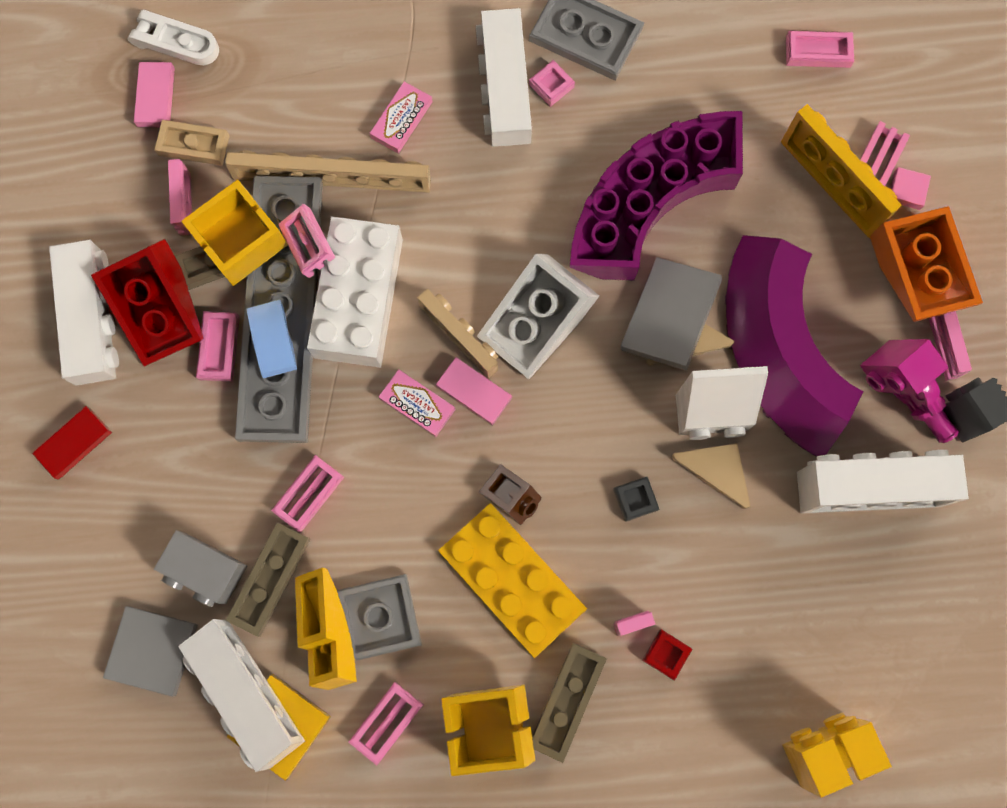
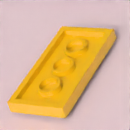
M807 104L796 113L781 143L863 233L870 238V235L882 223L887 222L902 204L897 200L895 193L874 176L871 167L867 163L860 161L850 150L847 141L833 132L819 112L814 111Z
M491 503L438 550L534 659L587 610L584 604Z

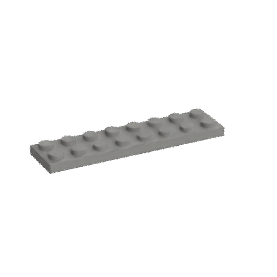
M254 176L253 198L280 232L278 224L302 204L311 208L319 226L321 224L323 190L321 177ZM301 216V219H302V221H303V223H304V225H305V227H306V229H307V231H308V233H309V235H310V237H311V239H312V241H313V243H314V245H315L317 251L319 252V249H318V247H317V245H316V243H315V241H314V239H313V237H312V235H311V233H310V231H309V229H308V227H307V225H306V223H305L303 217ZM293 223L291 227L307 260H310L311 257ZM286 246L247 276L235 440L238 442L308 443L313 356L307 349L316 302L318 269H313L314 275L310 278L303 275L289 246ZM281 300L285 311L288 333L293 343L297 370L263 378L254 349L246 308Z

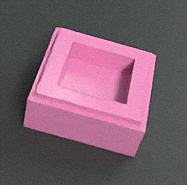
M552 60L529 79V86L551 107L575 87V81Z
M898 167L894 172L890 189L895 193L897 200L902 206L921 210L925 205L931 176Z
M644 611L614 621L615 623L613 624L617 636H622L655 625L652 612Z

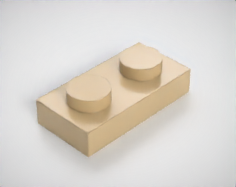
M162 120L154 150L158 156L223 166L230 135L224 129Z

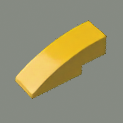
M322 567L295 577L298 648L308 651L309 686L331 690L357 682L350 632L342 604L328 569Z

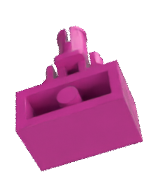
M929 339L888 340L860 365L866 374L865 379L871 388L878 392L893 393L908 406L914 420L926 423L939 443H947L958 435L959 431L943 411L946 407L945 399L943 396H940V389L935 380L949 367Z

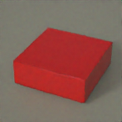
M660 629L642 661L675 681L693 649Z

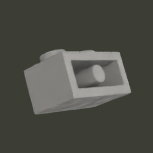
M176 530L154 570L164 575L161 581L178 590L185 586L195 591L193 595L195 600L212 607L214 603L227 604L247 565L187 533Z

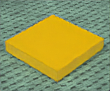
M271 674L267 682L305 740L304 743L270 768L271 771L286 781L331 716L277 676ZM227 735L228 739L239 746L234 737Z

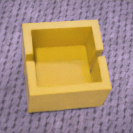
M238 179L181 220L232 286L236 285L288 246L279 229L262 208L259 207Z
M525 684L456 693L441 698L446 733L455 732L461 728H464L465 734L447 741L451 776L526 768L535 761L531 726L523 727V722L529 719Z
M844 713L825 719L823 721L825 726L819 728L818 731L812 732L811 728L796 731L790 735L791 741L782 744L800 787L820 798L853 784L847 771L850 767L853 768L857 779L860 781L892 767L872 722L858 719L856 716L845 717Z

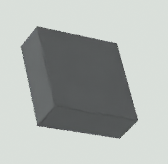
M648 476L614 487L613 489L625 522L660 510Z

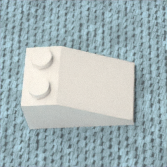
M535 254L477 337L483 342L488 343L498 355L527 379H530L581 322L600 295L548 254Z
M768 367L692 371L675 395L679 435H689L691 440L707 439L711 437L710 433L723 432L726 438L745 436V431L750 430L756 425L768 376Z

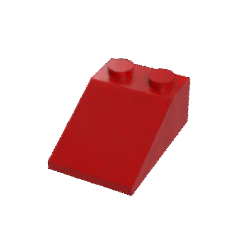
M166 239L91 274L144 367L204 339L182 268Z

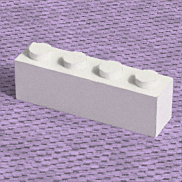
M521 9L481 11L482 25H476L477 45H483L484 54L478 55L480 75H486L487 84H481L482 105H489V114L483 115L485 135H491L492 147L531 144L532 126Z
M91 240L49 246L62 378L75 386L116 379L115 368L119 366V357L117 350L112 344V335L116 331L115 322L112 315L109 314V306L91 276V274L109 266L105 251L101 250Z
M213 619L178 646L184 655L182 660L185 667L199 679L203 686L201 692L204 698L218 710L222 717L220 722L223 729L228 735L236 739L241 748V758L248 767L254 769L255 772L270 769L305 742L230 622Z

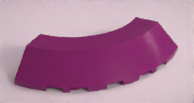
M720 111L699 114L698 118L684 122L675 121L670 124V127L641 138L631 146L630 150L617 161L615 160L600 177L599 182L584 203L572 241L570 268L602 280L635 281L640 265L642 245L655 224L667 212L685 200L697 195L720 190H735L743 175V112Z
M743 235L731 262L725 295L727 337L734 340L730 349H733L739 368L768 367V376L761 401V407L764 409L763 413L766 417H770L785 432L784 435L802 449L816 457L827 455L849 423L864 391L850 384L828 364L816 347L808 330L803 308V284L812 254L781 238Z

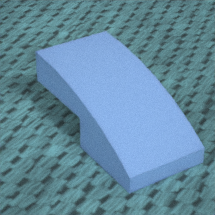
M281 300L246 308L262 377L267 378L297 370L293 343L288 333L285 311Z

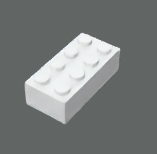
M331 216L327 242L335 258L332 261L327 259L323 261L325 266L321 269L307 349L314 359L381 368L403 242L399 225Z
M948 450L927 451L925 456L913 457L911 451L889 453V457L876 459V453L855 454L853 459L840 460L837 454L817 456V460L807 462L806 467L797 471L800 513L937 508L969 499L963 455H949Z

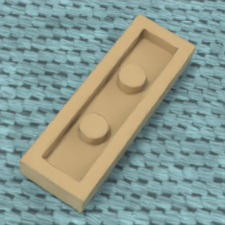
M426 289L417 297L420 308L487 379L491 378L498 371V362L496 361L498 355L494 349L486 342L481 345L472 336L475 334L474 329L464 318L457 320L450 313L452 307L441 294L438 293L434 296L429 289Z

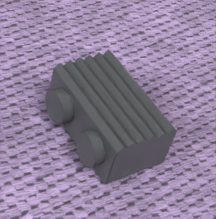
M978 377L945 396L949 402L946 403L943 411L959 431L957 436L962 443L990 432L1007 422L1006 391L1001 390L1002 385L997 384L998 379L991 378L982 382Z

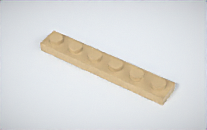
M243 150L239 153L227 152L226 166L233 180L254 181V176L321 177L323 186L430 193L431 178L429 165H422L415 161H408L402 164L389 163L383 159L356 161L350 157H340L339 159H326L318 155L295 157L280 152L265 155L248 150Z

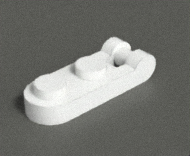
M146 10L140 11L136 19L138 25L136 29L131 30L127 38L132 45L140 49L148 48L196 65H208L215 61L219 54L218 43L209 31ZM150 30H154L153 35L149 34Z

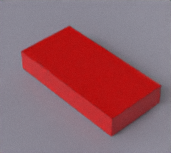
M85 406L32 454L54 479L59 480L112 432L91 408Z

